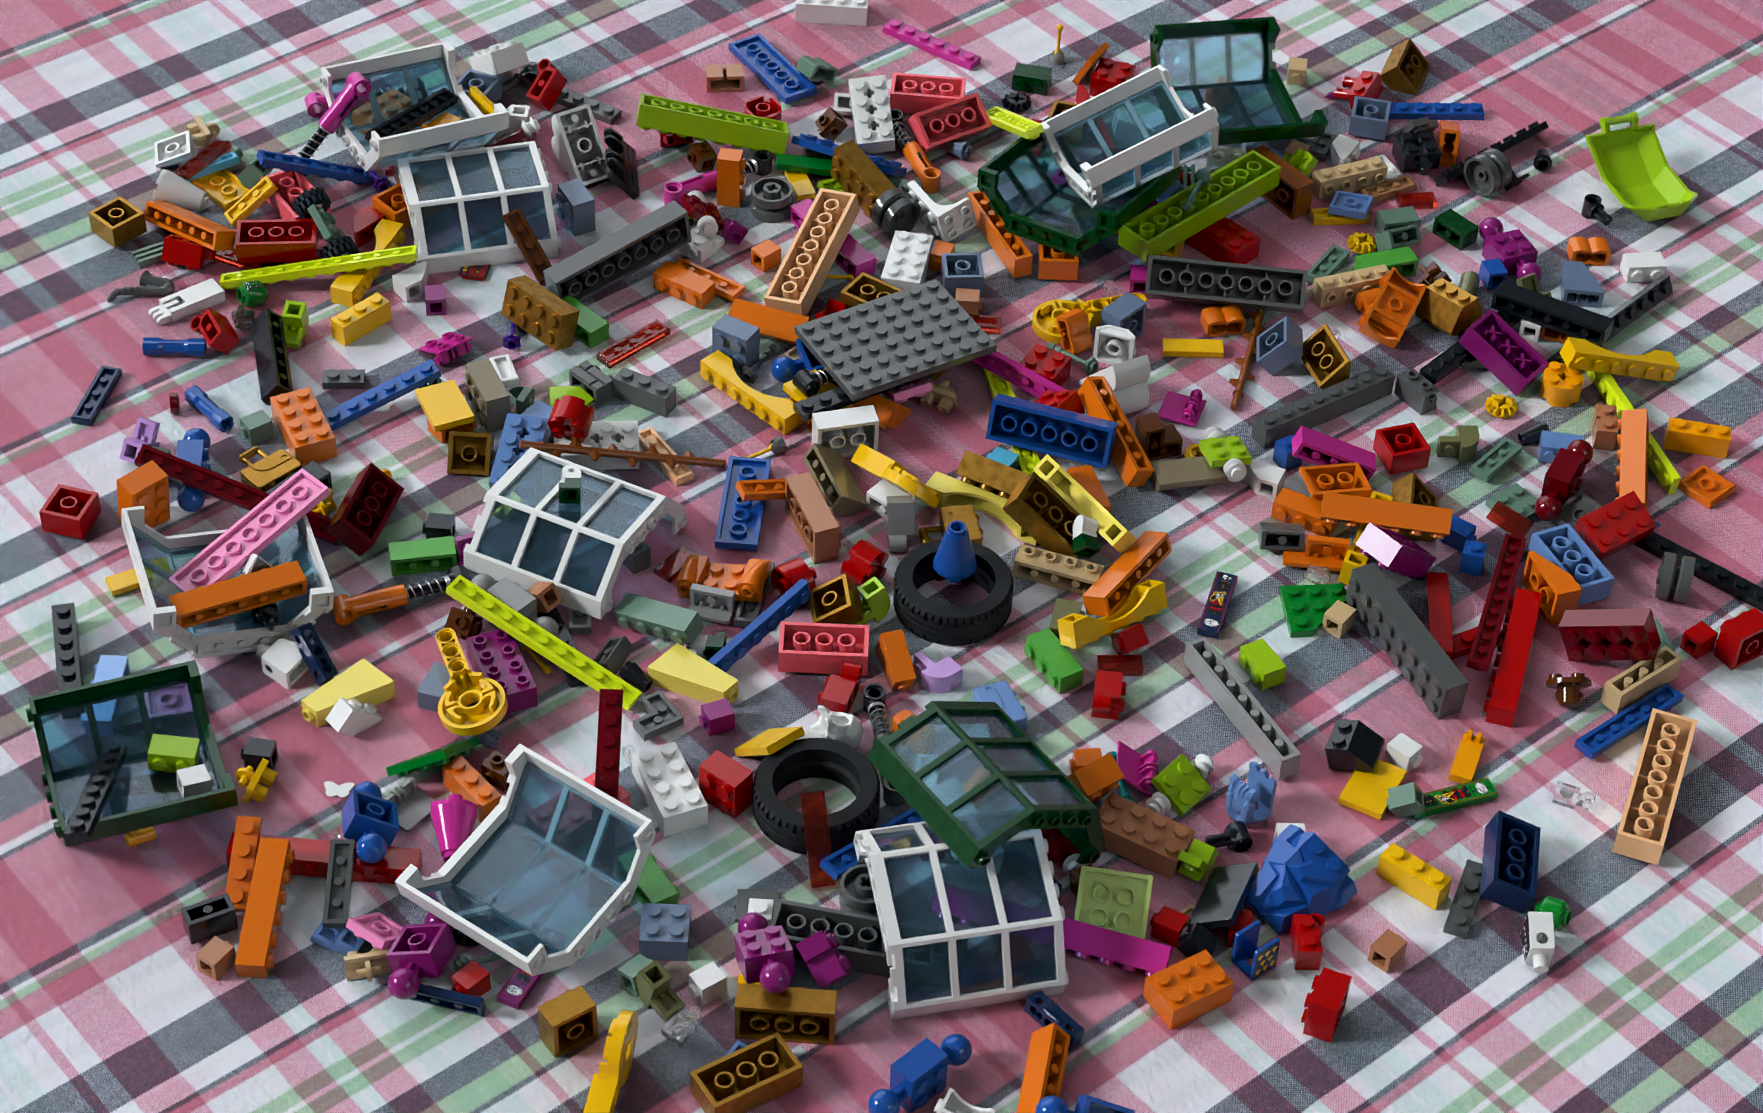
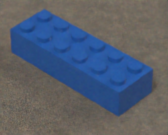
M998 393L992 401L985 439L1106 469L1111 462L1119 423Z

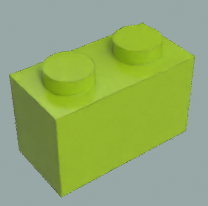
M1263 638L1240 646L1238 664L1261 690L1284 682L1287 666Z
M153 734L148 750V770L177 773L179 769L197 766L200 757V739Z

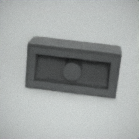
M626 636L609 638L593 661L616 675L632 652L633 646Z

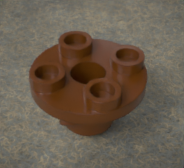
M1572 673L1571 677H1562V674H1550L1549 679L1546 680V687L1557 689L1556 699L1559 706L1564 708L1579 706L1580 699L1583 697L1580 689L1592 686V680L1589 677H1585L1584 673Z

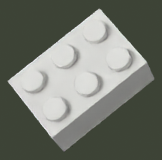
M515 40L491 45L487 49L473 52L474 56L469 57L473 70L490 75H498L530 63L523 43H515Z
M873 405L812 413V445L817 443L837 450L841 453L842 457L853 456L861 443L878 452L879 419Z

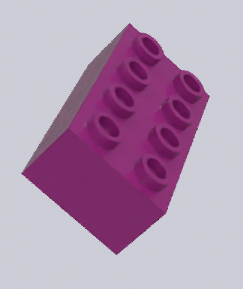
M1492 309L1472 324L1458 341L1515 396H1518L1538 379L1549 365L1546 359Z
M1369 522L1356 542V545L1362 548L1360 552L1370 559L1374 558L1377 560L1376 564L1381 568L1389 569L1394 573L1397 572L1402 576L1406 575L1411 579H1414V577L1423 579L1436 560L1435 556L1407 536Z
M499 629L466 638L467 658L473 671L482 672L484 677L497 681L503 687L508 701L506 714L538 706L537 686L514 637Z

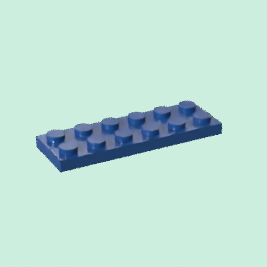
M760 33L729 43V50L785 104L817 93V87L807 77L798 72L796 67Z
M800 133V136H793L791 141L792 144L833 156L834 148L839 146L834 144L835 142L817 139V136ZM864 151L881 172L898 176L906 175L907 168L902 167V163L893 160L887 161L884 157L868 155V152Z
M729 456L715 536V548L747 551L758 550L766 500L743 501L735 486L737 481L769 479L771 459Z

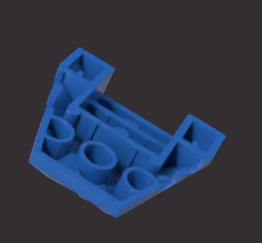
M1290 824L1273 840L1271 849L1262 863L1263 866L1256 876L1245 902L1278 935L1290 931L1293 914L1310 915L1317 913L1324 916L1328 912L1341 909L1358 891L1354 881L1348 876L1350 872L1349 867L1314 832L1305 833L1300 827Z

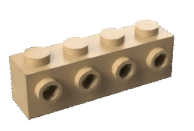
M1372 157L1312 171L1311 180L1314 181L1313 194L1318 200L1334 197L1337 190L1357 192L1362 188L1385 182L1388 166L1380 157Z
M1383 264L1315 278L1311 297L1319 309L1354 302L1358 292L1380 288L1381 285L1378 284L1383 274L1388 275L1390 270Z
M1024 544L1021 545L1014 559L1013 566L1014 577L1082 595L1104 574V565Z
M1664 646L1658 650L1655 660H1641L1605 682L1600 702L1615 714L1620 713L1665 683L1676 678L1682 657L1669 647Z

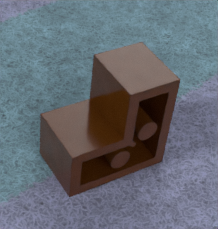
M1156 412L1137 416L1135 435L1150 462L1181 455L1183 438L1173 424L1164 425Z

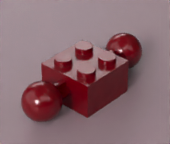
M1581 439L1574 440L1568 445L1567 449L1561 447L1545 474L1541 497L1537 499L1534 506L1535 513L1539 519L1543 521L1557 519L1561 514L1562 505L1575 494V490H1580L1583 479H1580V477H1582L1585 471V465L1593 457V448L1589 442Z

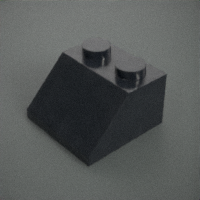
M1337 719L1325 747L1329 769L1374 772L1385 743L1384 738L1359 720Z

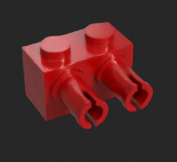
M1362 71L1359 77L1344 76L1342 86L1351 89L1337 87L1334 97L1335 99L1349 100L1351 110L1353 109L1355 96L1378 99L1384 90L1379 72Z

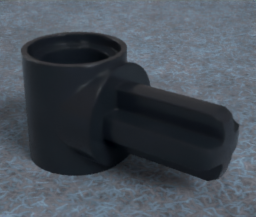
M1596 194L1586 195L1581 215L1587 219L1597 218L1605 226H1608L1613 218L1604 211L1601 197Z
M276 603L252 609L255 625L268 627L269 630H274V626L278 625L279 616Z
M1242 821L1230 823L1225 828L1224 833L1205 837L1206 844L1215 848L1227 846L1235 852H1244L1253 844L1252 838Z

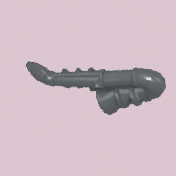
M530 62L523 65L518 73H515L514 77L502 87V93L510 91L522 79L526 85L532 86L539 72L538 64Z
M144 271L140 277V286L114 289L109 294L107 302H112L120 295H169L174 291L175 285L170 279L157 277L148 271Z

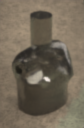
M239 305L237 310L231 312L232 321L236 328L240 330L251 329V322L255 319L253 310L245 309L243 305Z

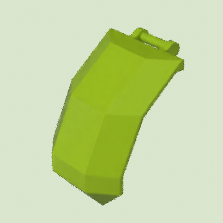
M1629 112L1628 115L1613 118H1600L1602 132L1585 135L1601 180L1619 202L1637 217L1648 222L1682 215L1698 197V193L1690 191L1668 165L1655 132V124L1639 125L1637 112ZM1626 122L1630 124L1628 128L1610 131V125Z

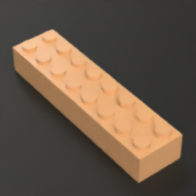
M820 188L764 296L766 306L807 316L860 211L856 194Z
M1655 708L1652 709L1612 849L1613 853L1655 865L1659 864L1698 720Z

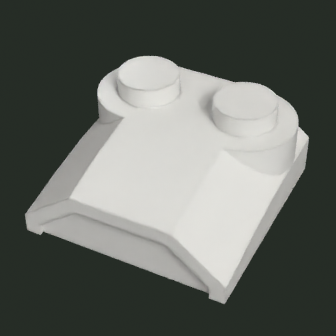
M189 130L154 143L156 168L174 165L187 168L188 165L196 161V147Z
M1113 325L1099 326L1095 332L1093 356L1098 362L1109 365L1134 359L1136 355V336L1125 328Z

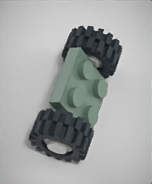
M322 187L310 188L309 191L305 190V193H300L299 197L295 198L293 207L299 218H313L323 238L328 242L327 246H323V250H320L322 259L359 253L353 239L350 236H345L343 231L337 228L335 224L337 220L333 214L327 213V209L331 207V201Z

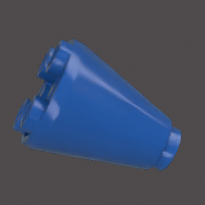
M958 520L952 521L947 527L933 559V569L950 583H958L960 580L970 577L977 570L976 556L968 528L964 522Z

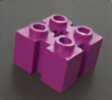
M820 930L796 944L820 989H827L851 975L849 969L852 968L845 955H839L837 947L840 945L833 933Z

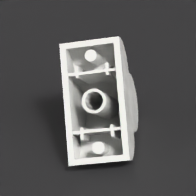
M589 103L554 114L552 116L554 136L551 140L554 158L560 169L565 173L567 172L571 180L579 178L584 186L608 178L607 173L611 170L606 166V150Z
M1147 354L1112 365L1090 375L1105 377L1124 415L1148 407L1150 394L1146 381L1150 378L1151 367ZM1086 378L1078 381L1079 387H1081Z

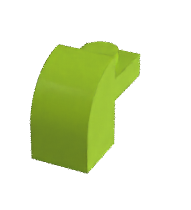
M286 300L281 316L284 325L286 347L300 349L302 340L306 338L308 332L309 314L306 302Z
M874 576L857 587L862 598L861 605L864 620L854 625H863L873 618L880 622L889 611L890 597L885 587Z
M1194 838L1188 852L1182 850L1178 857V860L1182 863L1178 872L1198 882H1202L1210 872L1219 854L1218 850Z

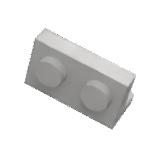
M692 583L689 609L697 611L702 620L728 625L735 611V591Z

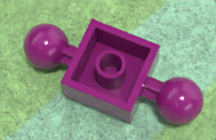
M1495 217L1484 219L1479 225V234L1485 240L1482 251L1484 259L1500 258L1508 271V276L1517 274V279L1530 273H1536L1539 283L1542 278V271L1536 264L1538 251L1519 229L1503 233V224L1499 219Z
M430 912L426 915L425 924L403 926L386 954L392 969V974L388 979V988L394 997L402 1000L412 998L419 990V978H435L440 976L457 947L452 935L455 929L453 926Z
M751 912L745 914L739 920L738 933L734 934L736 961L746 984L760 982L767 992L773 994L782 993L789 987L791 976L795 975L793 948L782 925L769 926L766 918L759 913Z

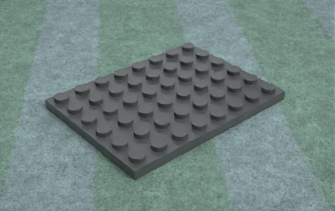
M937 279L794 326L795 334L852 401L997 351V345Z

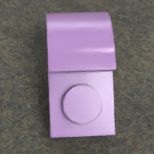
M138 417L134 436L124 438L119 459L134 464L143 444L159 447L160 442L156 441L160 423L145 417Z
M922 651L914 654L913 668L915 674L921 677L920 687L932 693H945L962 685L963 668L950 656L934 663Z

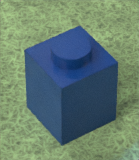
M1500 258L1481 261L1479 277L1486 290L1496 289L1503 280H1507L1508 271Z
M1293 435L1275 441L1273 461L1280 468L1286 469V471L1302 465L1301 459L1292 456Z
M1454 515L1451 520L1450 535L1448 537L1444 536L1441 542L1463 553L1466 539L1476 541L1477 536L1475 532L1477 526Z
M1466 539L1458 572L1480 577L1487 544Z

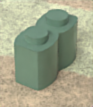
M802 56L796 67L798 72L814 82L832 83L838 72L836 67L819 57Z

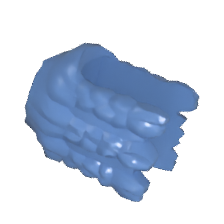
M1252 761L1249 764L1248 783L1246 784L1240 780L1239 776L1233 773L1230 776V785L1226 793L1227 814L1232 820L1242 821L1245 825H1254L1270 816L1277 787L1276 779L1269 777V772L1266 769L1260 770V765Z

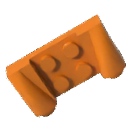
M1392 267L1388 275L1383 274L1378 283L1381 285L1380 291L1366 317L1364 315L1361 316L1357 326H1359L1358 331L1394 349L1401 339L1427 285L1406 280L1400 275L1397 268Z
M688 555L675 585L678 596L690 598V588L692 583L735 591V601L761 602L765 581L771 575L773 569L771 561L766 559H749L747 565L710 563L709 556Z

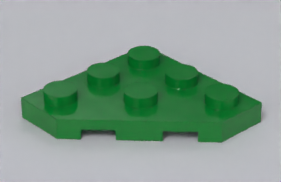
M1344 583L1280 586L1279 595L1290 638L1312 637L1322 625L1324 613L1337 600L1347 604Z
M474 736L409 760L401 761L386 767L388 776L398 774V777L401 778L412 774V769L417 768V771L420 772L435 765L439 766L448 763L460 755L472 753V748L480 745L478 737Z

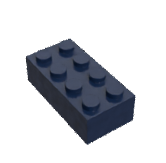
M1498 811L1485 826L1480 897L1521 914L1536 899L1540 827L1502 811Z

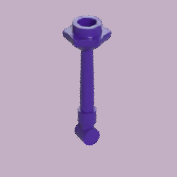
M374 170L368 171L375 180L373 188L378 193L389 189L391 182L386 176L379 178Z
M510 321V334L503 337V347L515 350L521 347V337L515 335L517 325Z

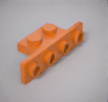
M1307 534L1305 551L1283 550L1282 564L1290 567L1340 572L1347 551L1350 549V539Z

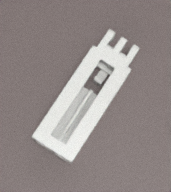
M211 278L159 299L160 305L151 308L149 315L159 325H164L168 322L173 323L226 301L225 291Z

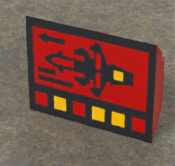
M491 264L463 266L460 269L459 276L463 279L484 281Z

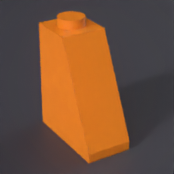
M1440 120L1437 146L1441 151L1439 166L1452 167V165L1456 164L1461 132L1459 122Z
M903 629L881 633L875 647V653L891 690H908L914 685L916 675Z

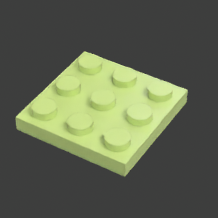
M1082 865L1074 920L1145 939L1153 875Z

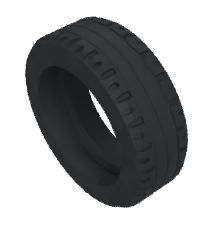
M942 540L925 543L909 552L900 561L895 571L893 605L899 620L913 634L926 641L940 645H970L994 635L1008 621L1012 609L1013 577L1005 561L994 551L981 544L972 542L977 561V570L965 579L980 585L988 592L989 596L976 604L963 607L939 605L926 599L917 590L929 581L944 578L933 569V559Z
M827 738L795 740L777 752L767 755L759 764L753 778V813L757 825L771 841L795 853L804 855L833 854L854 841L855 831L873 829L879 816L880 779L875 767L860 751L837 740ZM826 778L846 786L856 796V799L840 811L826 815H809L787 807L776 795L785 786L797 780Z

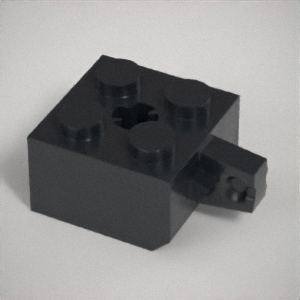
M1430 131L1395 134L1392 154L1401 172L1419 170L1423 176L1429 175L1430 169L1439 168L1441 151Z

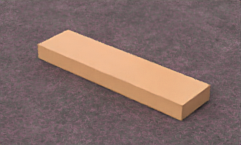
M652 426L638 432L639 445L645 452H647L650 445H654L660 454L677 455ZM655 462L675 486L694 480V473L686 464H676L674 469H671L665 462Z

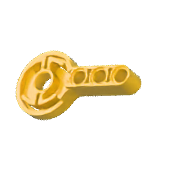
M1131 293L1146 302L1147 298L1144 294ZM1123 295L1087 300V302L1080 299L1077 302L1064 299L1046 301L1035 308L1032 315V329L1044 341L1061 345V334L1056 322L1057 316L1074 308L1082 309L1088 315V329L1091 331L1093 327L1101 325L1102 309Z
M862 443L850 460L858 467L884 479L934 509L941 502V499L936 496L938 491L921 483L917 477L906 472L907 468Z
M451 628L441 629L437 632L435 638L450 675L449 682L443 687L445 692L438 703V713L441 722L449 732L456 735L473 736L484 733L495 727L507 712L508 701L504 689L497 681L484 677L482 672L471 671L455 631ZM478 702L472 707H467L471 703Z
M622 1009L618 1017L613 1018L603 1053V1060H607V1062L600 1061L599 1073L593 1074L583 1113H614L619 1091L627 1080L634 1057L638 1033V1014L636 1011Z

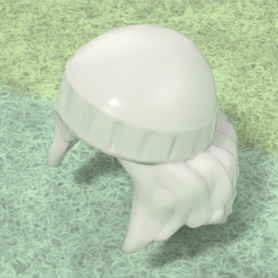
M819 705V720L805 731L804 736L799 738L833 739L856 748L862 740L863 727L861 720L856 716L844 712H833Z

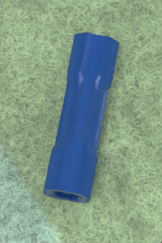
M143 337L142 350L143 355L186 354L189 356H206L207 343L205 338L170 340L160 337Z
M193 385L187 388L184 393L185 400L203 413L219 431L225 432L233 427V417L216 405L199 386Z

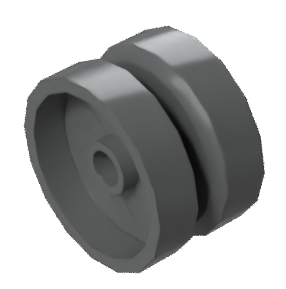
M1497 149L1485 150L1479 155L1468 159L1464 165L1465 181L1469 188L1479 196L1485 197L1507 186L1512 179L1510 162Z
M772 176L756 180L751 187V213L753 217L765 223H779L787 220L790 217V206L793 205V187L791 183L786 179Z
M893 188L884 192L877 199L871 211V218L876 225L883 228L890 237H893L895 230L910 232L919 220L921 208L902 190Z
M1664 552L1657 573L1655 597L1666 600L1673 587V600L1686 604L1696 558L1683 556L1677 568V555Z
M857 864L850 867L843 873L840 880V910L878 917L867 864ZM887 872L888 881H889L890 890H891V895H892V891H893L892 878H891V876L889 875V873Z

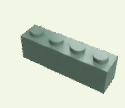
M628 592L613 611L618 624L622 628L637 630L642 634L655 635L660 639L673 640L679 644L692 645L705 626L697 611Z

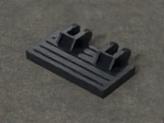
M612 127L605 128L603 131L604 143L609 147L605 154L606 166L611 170L607 173L608 179L635 200L640 196L636 151Z

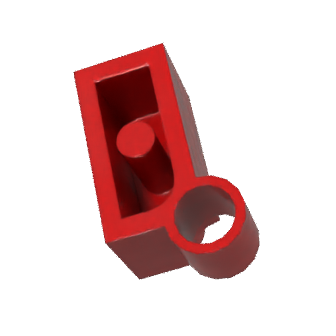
M545 58L540 60L537 65L540 72L527 92L526 97L536 107L550 112L568 80L549 59Z
M171 234L164 237L161 260L168 262V265L171 266L184 265L189 270H198L203 267L204 259H215L216 251L184 237Z
M209 308L202 316L197 315L191 321L190 328L193 331L203 335L210 347L227 355L240 340L227 317Z
M844 661L840 675L831 674V676L826 677L825 689L819 692L817 704L833 712L849 714L859 692L863 666Z
M1096 670L1091 717L1118 720L1119 711H1124L1125 698H1121V695L1125 696L1127 682H1122V672Z
M1293 914L1290 939L1295 970H1319L1323 952L1321 937L1323 936L1325 918L1320 914Z

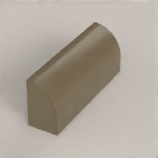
M814 443L804 455L803 460L813 479L817 480L820 492L825 494L828 507H832L834 513L842 516H851L863 511L868 506V503L841 453Z
M1204 456L1151 462L1154 472L1150 476V480L1155 491L1233 483L1225 475L1224 467L1211 468Z

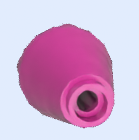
M451 794L447 799L430 803V814L441 856L445 863L472 834L478 815V805L463 799V796L460 794Z

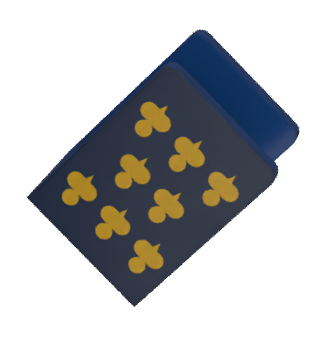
M1256 920L1235 934L1231 962L1252 981L1276 967L1280 940L1275 938L1261 948L1257 947L1261 926L1259 920ZM1250 958H1253L1252 967L1246 962Z

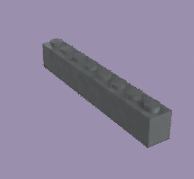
M1381 364L1254 419L1252 438L1265 449L1274 445L1277 440L1290 435L1294 436L1301 426L1310 429L1386 397L1392 394L1395 375Z

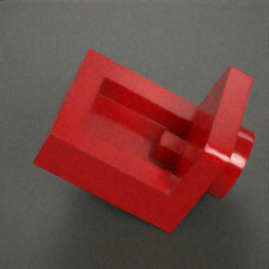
M830 298L827 301L826 309L817 312L815 319L845 310L847 304Z

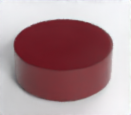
M169 393L171 414L179 413V394Z

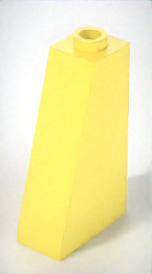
M676 643L648 666V676L653 680L652 685L706 703L727 698L729 703H731L739 695L738 680L679 643Z
M363 658L302 699V716L307 722H312L315 726L321 727L328 724L325 719L340 697L349 700L354 698L363 704L366 702L372 705L380 704L395 697L394 680Z

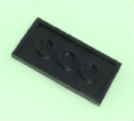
M1252 862L1214 867L1187 926L1190 927L1197 921L1207 929L1234 926L1260 869L1258 863Z

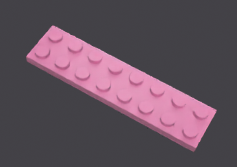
M301 468L169 577L170 583L179 591L185 592L200 586L228 580L246 564L252 553L258 555L331 494L329 488Z

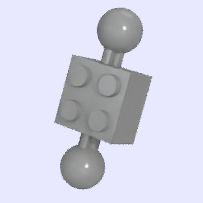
M478 574L473 577L472 583L558 637L559 627L554 619L547 616L538 618L537 600L532 593H528L516 582H512L506 577L497 583L488 574Z

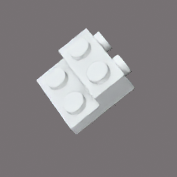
M693 224L690 226L692 241L675 251L702 263L725 244V238L717 234L712 237H704L700 234L697 225Z

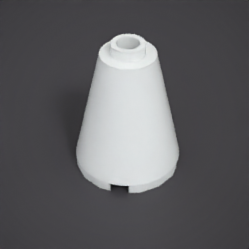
M163 169L156 182L158 184L157 190L153 191L152 201H167L187 210L201 211L202 208L207 207L209 197H206L207 193L170 170Z

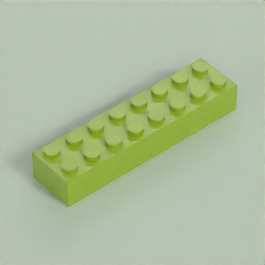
M643 93L640 94L636 113V126H639L640 129H655L663 134H668L669 132L676 133L677 136L683 138L691 136L699 141L711 140L718 145H724V143L731 144L739 149L746 147L754 152L761 149L768 150L774 156L777 153L785 154L789 136L788 122Z

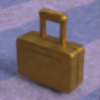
M255 446L239 455V460L248 466L240 471L242 483L263 492H267L302 468L301 462L284 449H279L267 455L260 447ZM258 454L263 457V459L254 464L248 460Z
M969 504L941 507L939 510L940 526L919 528L922 545L935 541L929 540L928 532L941 531L942 536H944L949 524L956 520L966 524L972 542L982 545L983 530L979 527V516L975 513L974 506Z

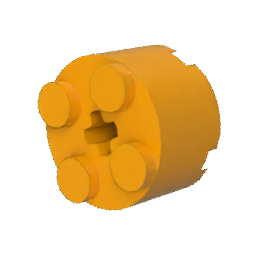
M1550 362L1543 372L1539 389L1540 397L1547 399L1549 405L1559 408L1570 407V404L1574 402L1576 404L1579 401L1584 382L1581 370L1567 368L1565 363Z

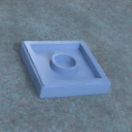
M1337 190L1329 206L1328 214L1366 220L1374 197Z

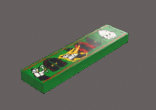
M1488 777L1423 793L1425 812L1412 815L1413 819H1419L1495 800L1498 797V792Z

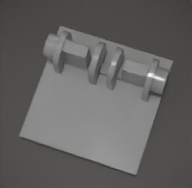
M414 777L406 778L401 787L396 786L394 790L390 791L389 795L383 798L397 803L399 827L406 832H409L430 815V803L435 801L416 788L418 782Z

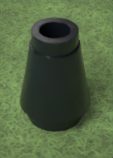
M1539 149L1533 161L1534 168L1540 172H1545L1552 166V160L1546 149Z
M1537 422L1518 433L1520 444L1539 442L1542 430L1550 431L1548 425L1545 422Z
M626 662L619 672L622 680L645 692L653 684V680L649 678L636 662Z

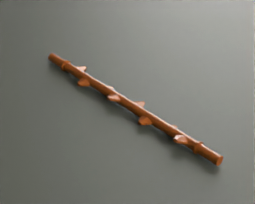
M1266 310L1248 313V317L1254 320V325L1251 333L1243 332L1242 335L1248 341L1245 356L1235 359V363L1242 366L1238 379L1229 380V383L1235 387L1230 406L1234 411L1238 410L1246 380L1255 379V376L1249 372L1253 356L1256 355L1257 336L1267 330L1262 326Z
M573 438L569 445L544 443V441L520 440L519 449L528 450L531 447L542 452L548 451L556 457H560L562 453L589 455L593 461H598L600 456L627 459L631 467H635L639 460L665 462L671 469H674L676 464L725 468L726 460L706 458L705 456L695 457L691 451H687L684 456L660 454L654 445H650L647 452L619 450L615 444H610L608 448L585 447L581 445L578 438Z

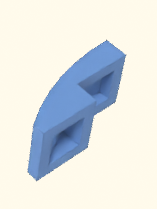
M321 921L312 934L310 941L329 950L347 955L348 952L359 951L366 940L356 937L354 932L348 928H323Z

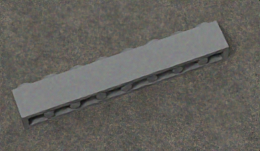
M1202 637L1186 643L1185 665L1276 778L1280 780L1298 773L1301 753L1208 639Z

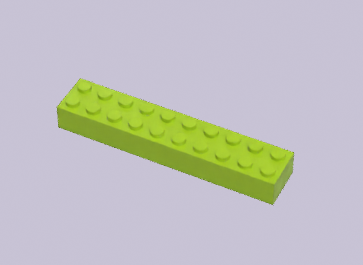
M1252 150L1211 173L1212 180L1207 185H1201L1193 207L1189 211H1185L1183 205L1191 195L1197 182L1132 218L1119 229L1118 245L1146 263L1148 262L1149 255L1158 256L1279 186L1281 167L1255 150Z

